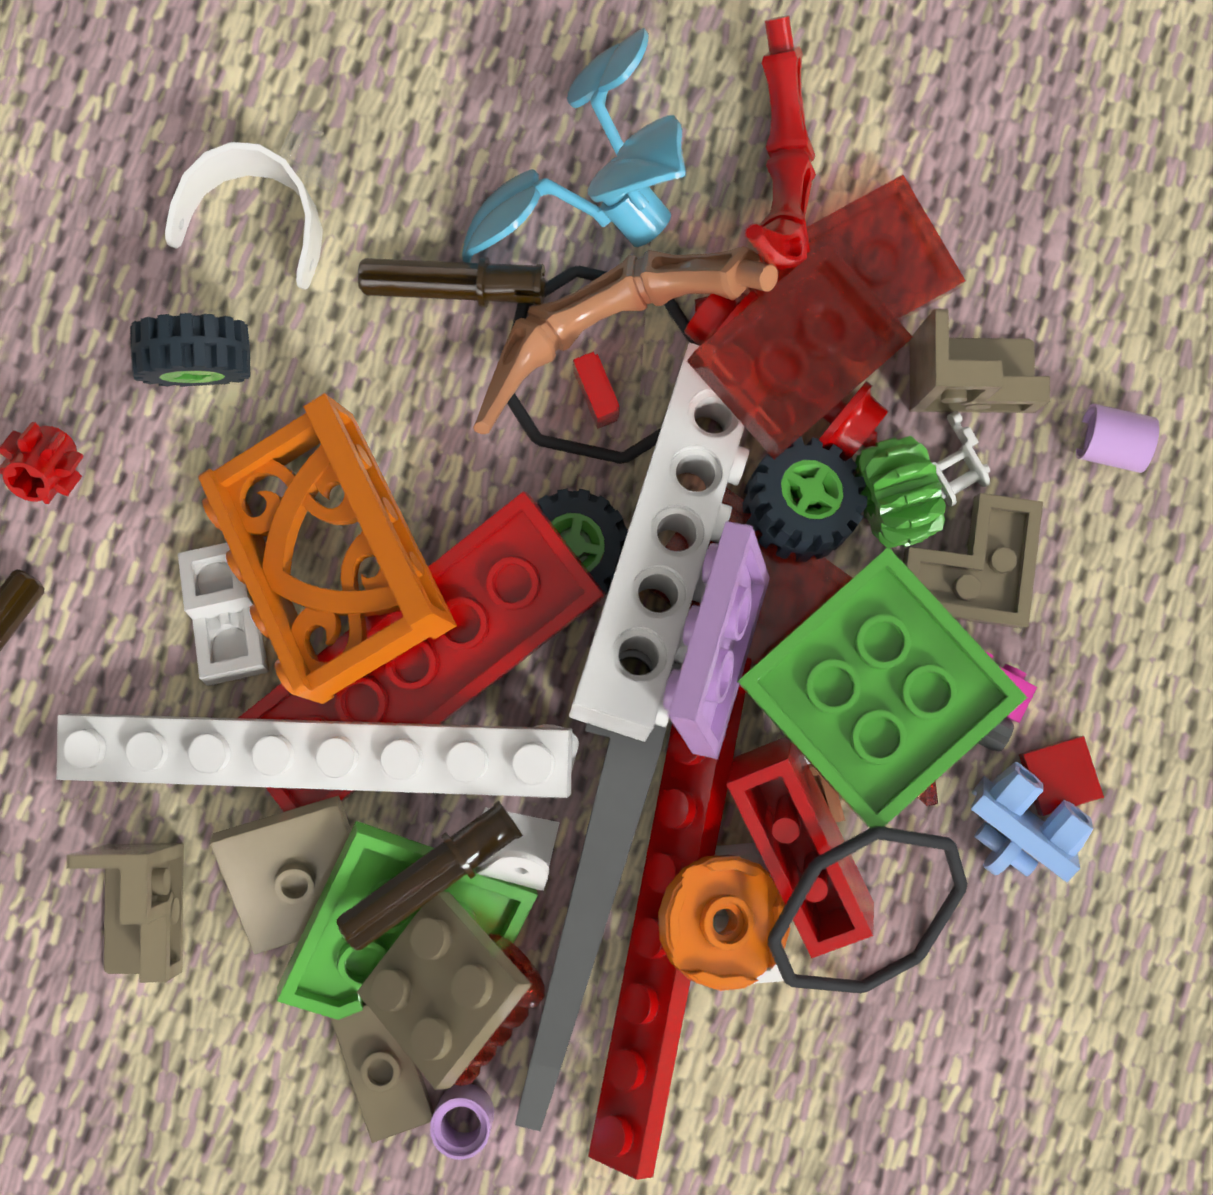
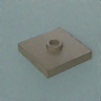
M339 796L213 833L210 841L211 848L254 955L299 941L351 832Z

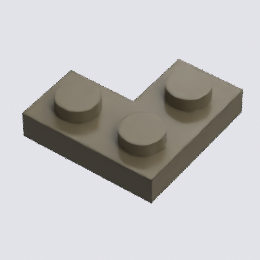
M979 493L974 496L967 555L908 547L904 549L903 563L956 620L1019 629L1028 628L1043 502Z

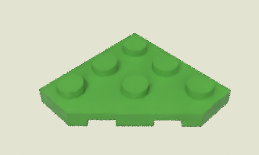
M355 821L277 986V1002L336 1020L362 1011L364 1001L357 991L421 907L368 946L357 951L343 938L336 921L341 914L434 848ZM475 871L476 876L470 879L466 874L444 890V892L451 893L502 952L511 950L538 896L537 890L534 888L477 874Z

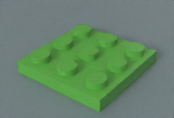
M889 547L737 681L868 828L886 826L1028 698Z

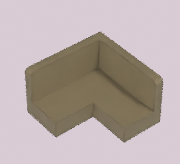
M933 309L909 339L910 412L1035 413L1050 402V376H1035L1034 342L1031 339L949 338L948 309Z
M184 843L106 844L67 854V869H105L104 971L107 974H139V983L167 982L182 973Z

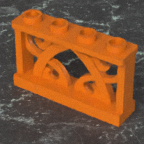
M326 393L303 406L305 414L216 470L208 469L198 475L207 496L202 500L204 511L210 521L223 532L230 548L226 552L227 563L234 575L242 583L246 584L254 602L250 606L251 617L259 631L270 639L279 660L275 662L274 666L279 680L292 695L321 704L334 698V694L425 639L429 637L436 639L457 626L353 414ZM321 443V446L307 459L297 474L285 467V465ZM267 476L280 478L288 487L283 497L271 491L257 492V494L266 499L267 506L260 516L254 517L246 502L248 489ZM341 485L344 491V498L337 507L332 509L326 508L315 498L318 492H320L330 500L329 495L332 488ZM307 511L322 521L334 525H349L359 522L363 530L351 543L343 559L341 567L342 591L313 586L291 575L294 547ZM263 536H267L266 543L263 539ZM368 557H375L380 566L379 572L372 578H367L361 574L362 584L366 590L359 591L358 572L360 564ZM293 602L305 607V609L302 610L299 615L297 614ZM401 610L403 618L367 639L365 617ZM339 616L348 617L350 635L345 650L340 656L330 662H320L310 642L312 632L317 628L323 627L327 634L325 645L331 647L341 632Z

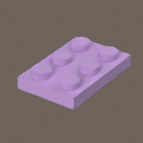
M727 521L725 522L719 544L711 543L707 549L702 570L703 582L707 583L701 605H693L690 608L684 626L683 641L684 645L688 646L682 669H674L671 672L664 693V708L669 710V718L691 752L713 759L719 758L739 688L737 681L741 679L770 579L753 527Z

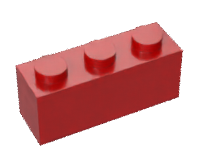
M785 736L734 757L726 784L786 905L808 864L817 856L845 841L805 757ZM852 855L821 870L793 919L811 959L873 936L874 901Z

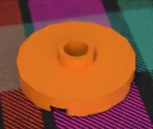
M730 854L704 856L682 868L666 888L658 912L660 941L671 964L689 980L719 991L746 988L757 982L758 979L756 978L763 975L768 967L772 969L776 962L767 944L768 935L781 914L785 903L773 879L769 876L770 873L758 863ZM725 909L728 913V924L722 931L716 932L713 927L714 915L717 911ZM790 926L781 940L784 949L790 933Z

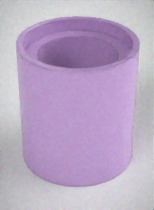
M1091 404L1082 422L1088 423L1083 450L1077 448L1076 457L1081 460L1138 473L1144 472L1149 466L1157 447L1159 438L1158 419L1112 407Z
M468 1083L455 1085L441 1096L431 1119L430 1135L435 1147L443 1155L457 1160L468 1159L478 1154L485 1147L494 1120V1106L490 1096L479 1086ZM455 1107H467L477 1114L480 1126L472 1132H458L448 1123L446 1113Z

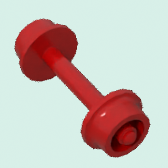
M754 291L748 294L742 293L734 300L716 294L695 299L696 313L688 323L684 333L697 345L717 352L728 342L753 363L763 366V371L831 424L819 438L823 443L822 448L829 450L833 444L843 450L839 458L846 461L852 458L862 445L865 448L876 446L878 433L875 429L889 411L872 396L871 388L873 385L866 381L848 404L842 401L744 322L759 299V295Z

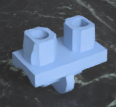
M1014 762L999 774L993 782L983 776L972 791L976 798L971 805V810L987 821L979 827L974 837L992 850L985 859L983 866L996 876L1009 865H1012L1028 877L1035 870L1039 861L1068 883L1080 869L1078 852L1084 846L1093 830L1092 819L1066 800L1061 802L1045 822L1028 810V807L1044 790L1043 783L1018 762Z

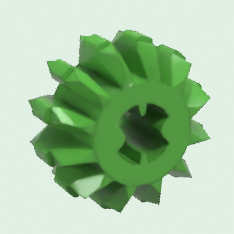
M912 436L899 439L892 437L876 442V446L862 450L861 454L857 455L855 463L858 467L855 469V477H864L866 487L860 495L868 496L867 507L864 509V518L870 523L872 534L885 547L892 548L901 545L907 547L923 542L929 536L943 530L946 509L941 493L943 485L938 480L936 465L931 463L928 451L921 443L917 442Z

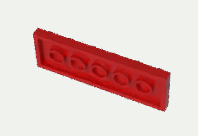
M523 491L428 566L457 625L455 628L436 639L431 637L425 639L334 694V698L324 704L292 695L281 683L238 718L442 724L603 599L606 594L529 493ZM401 610L365 617L367 639L403 618ZM350 629L341 635L331 647L328 646L317 654L320 662H330L343 653L348 643ZM265 787L283 812L335 796H339L342 802L357 791Z

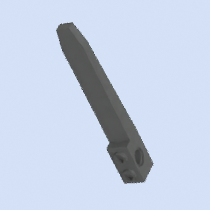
M627 649L618 654L619 661L628 658L638 659L647 666L649 673L652 672L651 660L644 652L637 649ZM673 661L670 674L674 669L681 670L682 664ZM586 724V732L610 738L515 1121L516 1126L541 1131L659 759L667 725L663 727L654 724L653 730L644 742L601 727Z

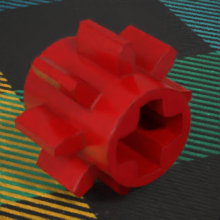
M31 422L22 434L12 430L0 445V454L6 458L0 465V474L3 475L4 483L8 489L24 500L32 502L43 501L45 504H50L57 492L68 497L82 477L75 468L83 459V454L77 452L72 438L59 428L53 426L39 427L36 422Z

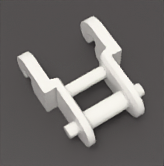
M958 411L949 414L947 420L962 446L957 452L938 463L932 462L936 465L938 480L943 485L941 488L942 498L945 499L950 507L957 503L955 494L976 482L982 487L990 485L988 473L991 470L987 464L982 465L972 448L979 441L970 427H962L960 422L963 421V418ZM964 459L970 471L948 483L942 471Z

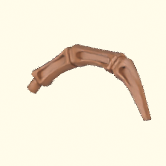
M745 246L723 252L673 255L648 250L644 253L643 258L637 259L635 255H628L621 264L573 294L557 301L530 307L528 317L516 320L508 336L474 424V431L482 435L488 434L522 381L536 368L552 362L558 349L562 351L569 349L582 331L596 322L621 311H643L650 303H653L655 306H662L671 299L687 294H716L734 300L748 287L770 291L777 283L778 272L776 267L760 262L759 255L754 250Z

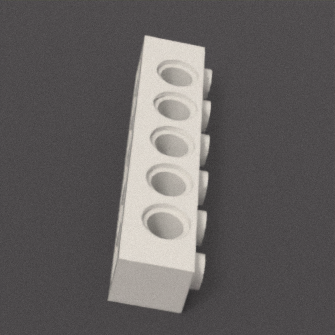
M689 342L570 710V718L644 742L653 730L654 724L666 727L669 720V710L664 708L665 688L673 661L683 664L688 649V646H685L683 641L685 621L691 601L701 603L707 585L702 579L704 558L709 542H720L725 522H729L732 506L721 503L727 483L738 486L750 449L739 446L744 426L755 429L765 402L766 392L756 390L763 366ZM702 417L711 418L720 424L723 432L708 433L697 425L695 419ZM683 473L694 474L702 479L706 490L699 492L689 491L678 482L676 476ZM666 530L676 531L685 537L689 548L684 551L669 550L661 544L657 534ZM646 589L659 590L668 597L671 609L662 613L649 611L641 604L638 593ZM627 649H637L644 652L651 660L652 672L642 676L628 673L621 666L618 654Z

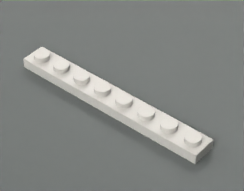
M75 713L58 715L56 780L568 798L571 795L572 728Z

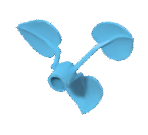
M645 28L636 31L623 42L608 48L594 58L576 77L567 95V101L573 108H579L591 100V106L617 155L595 175L588 187V195L594 202L603 201L602 205L599 207L548 178L539 180V174L534 169L523 172L502 184L479 208L465 237L462 251L463 262L470 263L474 254L492 246L516 230L534 210L539 198L544 195H553L592 216L601 227H605L612 221L634 247H641L649 243L665 229L671 219V212L649 186L686 176L681 152L683 132L681 123L674 115L664 116L646 125L623 143L605 106L607 92L626 81L643 58L649 39V33Z

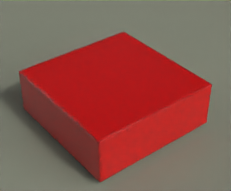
M593 351L573 359L574 375L597 429L616 422L619 417L620 406L598 354L595 355Z
M1076 736L1019 754L1022 766L1043 783L1044 790L1034 801L1038 815L1052 814L1063 800L1078 806L1104 798L1084 736Z

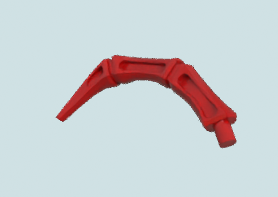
M789 15L765 20L769 52L763 56L762 67L768 82L771 105L770 135L765 147L770 157L767 160L766 167L773 181V200L771 211L760 223L761 225L752 224L745 229L747 239L760 254L763 263L774 265L777 270L798 266L807 258V253L810 252L805 215L812 181L816 176L811 161H814L815 152L806 130L802 98L801 69L803 52L800 46H794Z

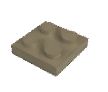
M443 891L421 907L357 993L434 1089H445L452 1087L532 984L451 893Z

